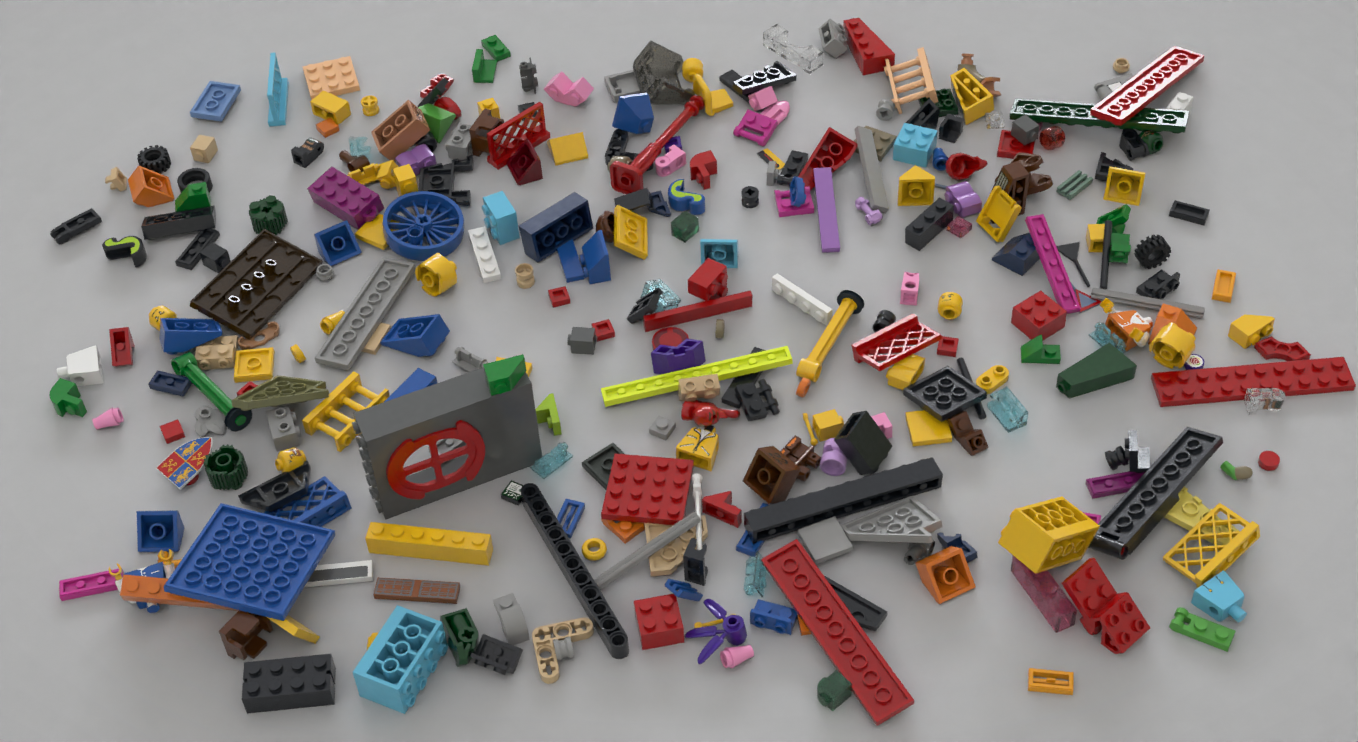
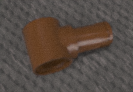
M342 150L339 153L340 160L347 163L350 172L357 169L363 172V167L370 165L368 158L363 154L356 156L346 150Z

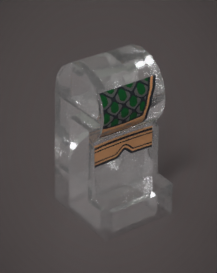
M1247 388L1244 403L1248 415H1256L1257 410H1270L1274 412L1281 410L1285 400V393L1277 388Z

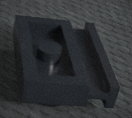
M656 288L637 300V305L633 306L627 320L632 324L637 320L641 321L643 316L648 313H654L658 307L659 296L663 294V291Z

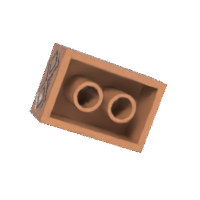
M407 100L371 133L379 152L387 159L395 161L399 154L408 150L420 138L425 136L430 131V128L422 110L410 100Z

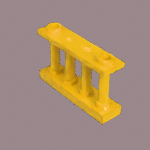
M353 371L329 394L328 398L320 402L302 420L305 433L312 436L317 430L323 431L335 439L337 451L341 452L350 445L358 434H355L352 422H355V419L343 415L338 410L343 405H346L358 412L378 405L390 396L389 390L385 388L379 395L362 387L360 375ZM355 393H359L372 400V402L367 407H364L350 398ZM333 417L347 426L339 432L324 423Z

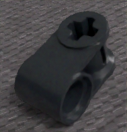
M1127 128L1122 131L1119 147L1130 161L1135 160L1136 157L1148 156V146L1136 130Z

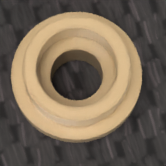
M1118 58L1113 63V69L1118 73L1127 72L1130 69L1129 61L1125 58Z

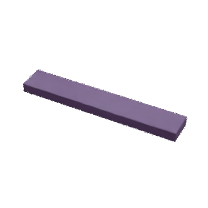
M831 167L813 168L822 253L840 252Z

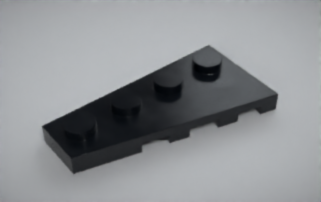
M776 61L773 66H765L761 72L757 70L753 72L752 76L747 75L734 81L732 88L741 95H748L769 86L774 88L778 85L796 81L797 75L779 61Z
M824 576L862 628L877 631L887 617V611Z

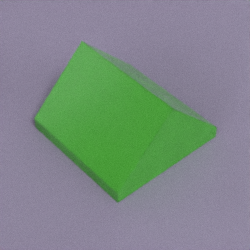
M429 103L418 107L422 110L437 143L440 144L456 114Z

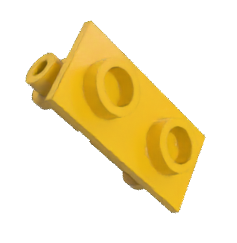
M372 163L363 167L364 172L357 169L348 172L347 176L360 184L366 185L378 180L377 175L380 168L378 163Z

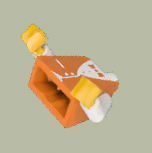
M1105 298L1100 303V307L1108 315L1103 329L1126 351L1137 345L1144 347L1150 337L1149 332L1153 326L1152 319L1150 317L1143 318L1135 310L1117 311L1113 307V302Z

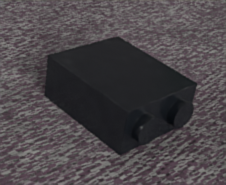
M867 410L852 413L834 438L836 444L859 475L877 472L879 465L888 456V452L892 448V444Z

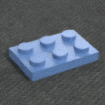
M209 81L191 109V117L222 122L241 91L240 85Z

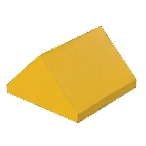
M583 132L547 141L555 166L588 158Z
M916 165L899 177L897 205H932L935 176Z
M1109 167L1103 200L1139 206L1146 173Z

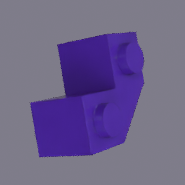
M685 339L677 347L659 345L651 352L655 374H665L700 366L706 361L703 341Z

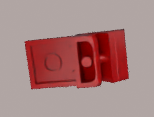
M1089 558L1062 582L1063 587L1082 615L1079 620L1086 631L1091 635L1098 634L1101 631V644L1114 654L1124 653L1150 629V626L1129 593H1117L1095 558Z

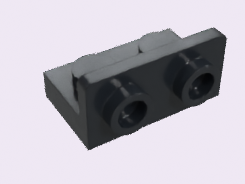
M1161 269L1139 285L1136 293L1140 296L1162 300L1169 292L1175 291L1178 288L1180 273L1176 272L1171 276Z

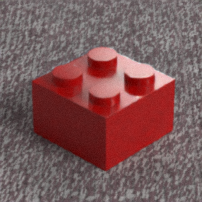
M1040 290L1013 307L1011 323L1031 340L1042 335L1043 341L1065 327L1067 311Z
M668 594L634 601L635 618L642 650L685 643L684 628L676 595Z

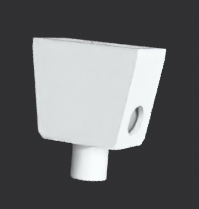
M96 345L67 355V366L57 368L59 379L69 377L71 382L76 383L77 386L104 383L101 356Z

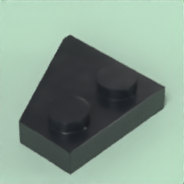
M1101 152L1095 179L1107 181L1109 167L1134 170V168L1122 164L1117 159L1112 161L1106 157V153Z

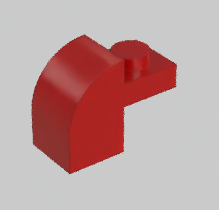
M711 150L696 154L690 160L691 181L697 180V183L701 184L704 190L709 189L710 176L717 174V160Z

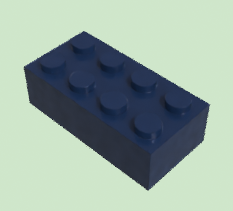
M573 192L519 225L524 252L537 263L555 253L561 245L571 239L574 241L593 229L588 200L576 192Z

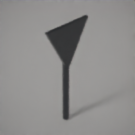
M1080 242L1056 246L1060 253L1075 263L1086 286L1090 287L1077 260Z

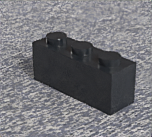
M939 197L905 228V243L920 251L953 221L954 205Z

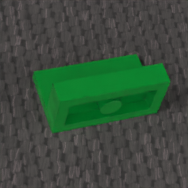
M476 49L472 66L473 82L493 83L497 60L484 59L483 49Z

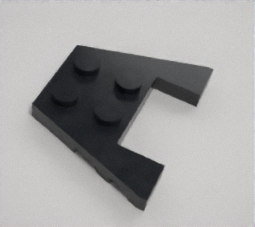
M473 155L466 156L467 159L460 161L459 159H454L452 163L445 165L439 163L420 168L418 191L439 193L447 196L456 204L470 206V190L453 191L455 171H473Z

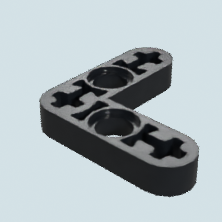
M614 130L605 153V163L607 166L613 155L627 156L631 160L637 157L638 153L624 152L629 140L628 131ZM619 146V147H621V148H619V149H614L613 147ZM653 162L652 165L647 169V171H650L651 169H653V167H654V162Z

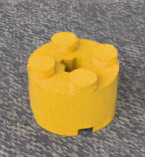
M440 253L434 254L415 269L417 281L421 280L423 284L422 289L431 296L440 295L457 283L456 264L446 259Z
M1169 323L1162 327L1149 345L1150 353L1153 351L1155 354L1153 358L1161 365L1171 369L1175 366L1179 369L1183 367L1195 350L1194 341L1196 338L1192 333L1184 331L1175 323Z

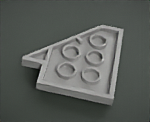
M912 496L841 525L850 541L932 543L933 539L930 533L943 527L941 519Z

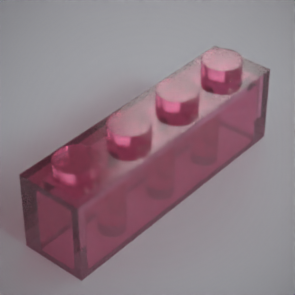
M1012 556L1010 571L1053 630L1058 633L1074 626L1077 609L1049 571L1046 570L1035 574L1015 556Z

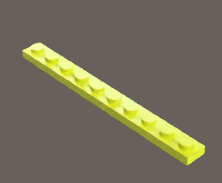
M788 346L604 387L601 388L604 405L607 407L677 391L679 379L718 374V379L721 381L793 364Z

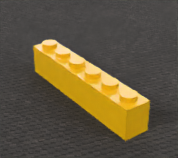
M370 522L365 537L369 553L489 566L493 552L491 534Z

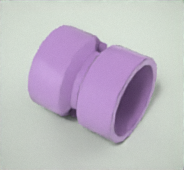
M830 438L824 443L820 469L825 474L831 476L842 475L846 470L847 457L836 444L834 438Z

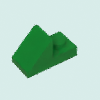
M1125 204L1098 217L1096 224H1105V221L1110 220L1112 221V233L1123 234L1125 229L1124 223L1129 219L1131 208Z
M1042 335L1035 337L1020 348L1021 363L1060 364V345L1043 344Z

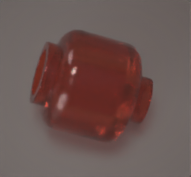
M1058 126L1045 128L1040 133V144L1047 150L1059 148L1065 142V133Z

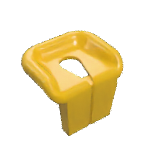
M694 75L693 93L704 99L707 115L714 116L715 113L733 107V101L725 89L710 91L701 75Z

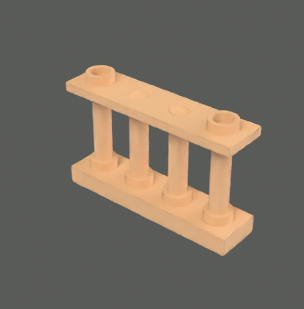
M924 47L917 49L919 56H916V59L894 66L890 65L889 59H885L886 67H884L886 76H889L894 96L891 101L895 104L899 114H902V104L930 97L934 103L938 102ZM921 66L918 67L919 69L895 77L893 75L894 72L909 67ZM920 75L922 77L921 80L896 87L898 82ZM927 87L923 91L902 98L898 96L900 93L915 88Z

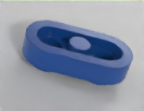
M796 176L793 177L790 184V200L792 206L800 207L806 200V194H804L805 183L802 178Z

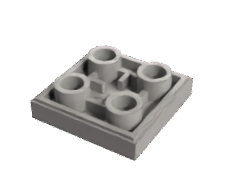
M835 516L798 529V536L815 564L853 551V545Z

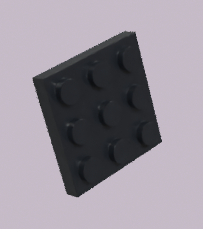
M949 366L903 389L905 397L941 422L987 398L985 390Z

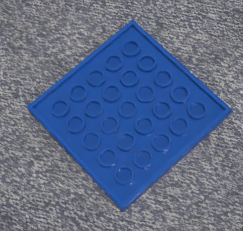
M220 503L164 585V592L284 621L334 539L335 530Z

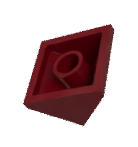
M526 138L506 163L519 186L543 179L541 160L530 140Z

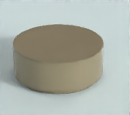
M717 319L715 336L716 338H723L725 321Z

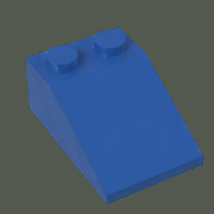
M440 314L401 318L397 320L380 343L382 346L417 357L432 356L436 353L439 345L445 341V337L449 334L450 330Z
M160 318L159 339L163 352L174 355L178 352H185L222 336L220 324L213 319Z

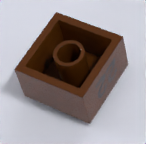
M774 446L762 447L757 449L743 482L769 505L786 501L801 468Z

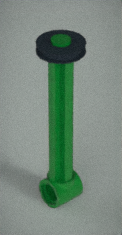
M191 352L171 360V365L176 375L186 376L226 416L224 423L229 430L237 432L244 429L250 423L253 415L252 410L243 411L241 408L232 407V400L198 367L196 358Z

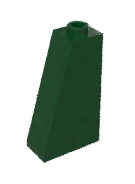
M1108 343L1059 373L1056 388L1070 399L1132 380L1135 377L1137 365L1111 343Z

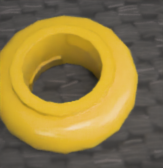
M591 538L583 543L581 551L586 559L596 561L605 556L607 547L603 540ZM592 547L599 548V550L595 552L589 551V549Z

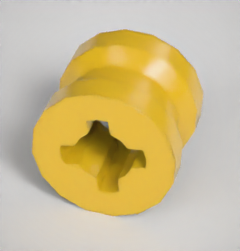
M369 95L361 99L364 115L375 116L379 113L378 100L375 96Z

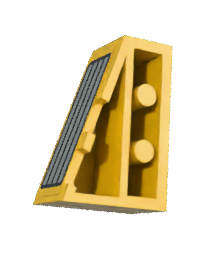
M965 68L950 75L952 92L962 118H964L965 125L994 110L993 95Z

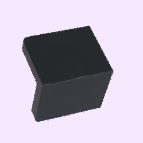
M947 114L940 124L939 139L955 143L963 132L964 118Z

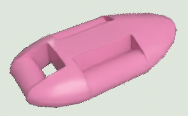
M778 101L767 106L760 114L777 120L779 125L787 117L790 105L788 101Z

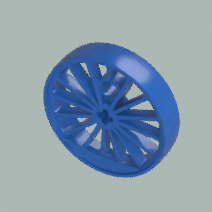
M418 191L402 195L389 204L383 215V235L387 245L396 254L410 260L425 261L436 253H440L445 257L457 249L463 239L464 218L460 207L453 200L439 193ZM412 207L416 217L413 214H411L406 208ZM417 207L423 208L424 214H420ZM427 210L432 211V213L427 215ZM398 212H401V213L404 214L407 218H405V217H403V216H400V215H397V213H398ZM391 220H395V221L400 222V223H394V222H390V221H391ZM424 237L429 246H423Z

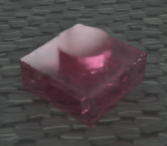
M959 216L947 225V231L959 238H962L972 230V223Z

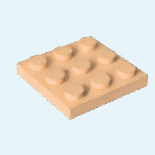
M350 56L302 66L311 100L323 90L335 96L360 91Z

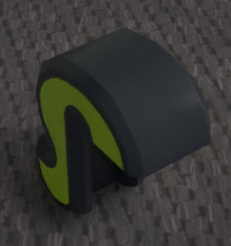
M127 236L119 241L113 237L105 240L102 244L105 255L109 260L132 256L135 268L141 266L146 261L147 254L143 242L137 236Z

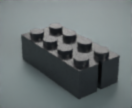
M332 654L244 662L242 702L247 714L335 705L334 684L336 667Z

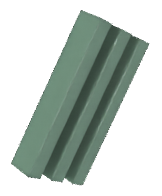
M1078 170L1060 184L1056 192L1071 200L1093 182V178H1087V174L1084 173L1082 175V171Z

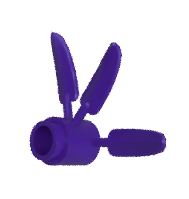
M709 598L704 600L703 603L717 619L724 620V630H717L716 626H705L692 629L685 634V638L714 636L701 651L698 657V664L704 663L723 644L725 637L729 643L735 646L743 644L747 638L743 618L739 615L726 617L727 611Z

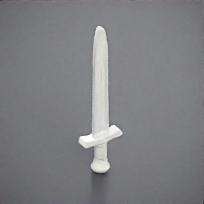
M696 473L691 476L693 483L692 495L695 512L701 520V481L703 477ZM701 521L696 525L697 550L702 549Z

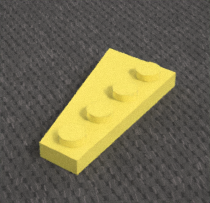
M1184 486L1178 493L1179 501L1164 518L1190 531L1212 508L1209 510L1202 504L1200 498L1197 496L1193 497ZM1217 515L1215 516V520H1222ZM1228 525L1215 526L1216 533L1229 532ZM1231 525V532L1239 531ZM1213 526L1203 527L1200 530L1201 534L1213 533ZM1229 537L1217 538V545H1227L1230 542ZM1205 539L1214 544V539Z

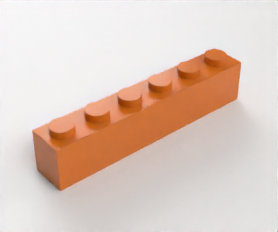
M123 574L120 596L125 601L239 611L164 592V585L168 581L167 578Z

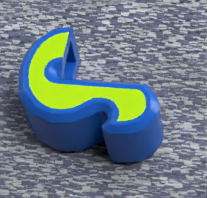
M678 179L670 184L668 188V204L672 209L676 211L690 210L691 215H700L705 212V197L703 194L684 192V179Z

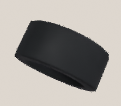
M188 169L178 177L177 183L181 193L193 181L206 182L209 193L212 190L209 172L205 169Z

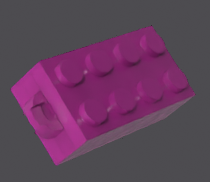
M332 166L307 188L314 203L341 220H347L349 225L358 230L366 222L373 221L384 209L379 194Z

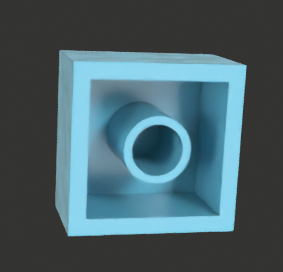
M904 123L894 143L893 160L926 168L933 150L936 148L938 130Z
M500 191L483 197L484 205H482V210L486 216L484 223L487 229H491L493 239H497L500 245L519 239L517 214L504 192Z

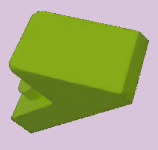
M551 393L536 408L537 423L547 422L548 428H552L553 434L556 436L562 433L554 394Z

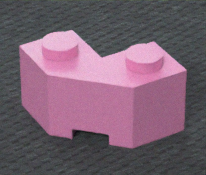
M561 71L552 77L544 90L554 101L576 107L588 98L594 88L584 77L573 83Z

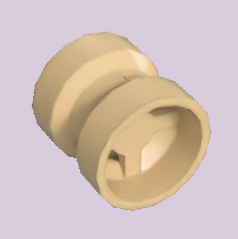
M528 263L519 264L515 268L517 285L522 289L532 287L535 283L532 265Z

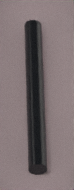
M1110 220L1105 221L1100 289H1107L1112 233V221Z
M958 358L957 364L961 374L972 381L964 358ZM979 402L974 407L979 419L982 420L986 418V413L982 403Z

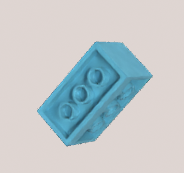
M397 605L353 671L359 696L405 714L408 708L414 705L419 691L424 689L429 675L436 670L441 656H444L448 650L443 623Z

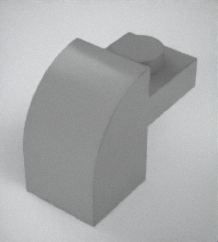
M511 593L494 599V606L501 620L502 630L508 644L516 645L530 640L520 604L517 603L514 594Z

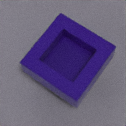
M680 136L672 137L665 144V154L669 152V147L672 145H676L682 150Z

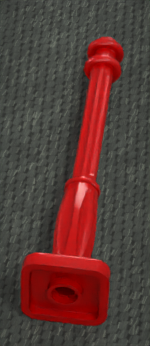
M692 96L690 101L685 103L684 111L654 143H650L641 151L630 165L614 161L610 165L612 188L623 194L644 189L643 173L647 171L661 154V149L665 144L670 141L691 116H697L699 110L704 108V99L701 96Z

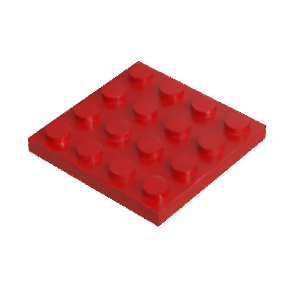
M614 454L601 518L605 520L675 525L685 516L694 460Z

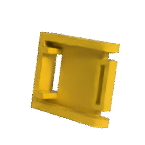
M995 186L976 222L995 241L1004 242L1022 207L1002 190L1000 186ZM990 220H993L1000 228H993L989 224Z

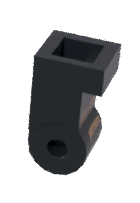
M308 138L299 148L295 146L291 149L293 162L306 168L323 152L324 144L314 138Z

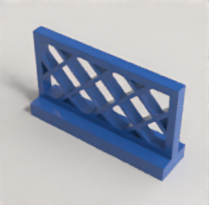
M324 476L309 485L308 493L301 496L298 500H294L272 512L265 511L263 513L277 517L289 516V520H293L294 516H299L294 521L322 527L352 508L347 494L343 490L340 491ZM324 484L327 486L325 490H317ZM304 496H310L308 500H300ZM315 496H323L322 500H314ZM292 506L291 510L283 511L284 508ZM298 506H306L305 510H297Z

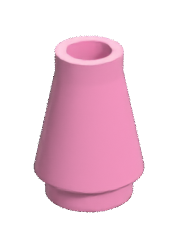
M112 407L100 416L92 419L94 427L98 430L100 428L118 426L121 422H124V418L118 407Z
M751 645L726 647L720 652L723 666L725 668L730 667L731 669L754 656Z

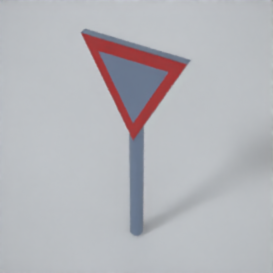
M1071 283L1081 307L1080 313L1100 305L1102 301L1093 299L1091 296L1077 290Z

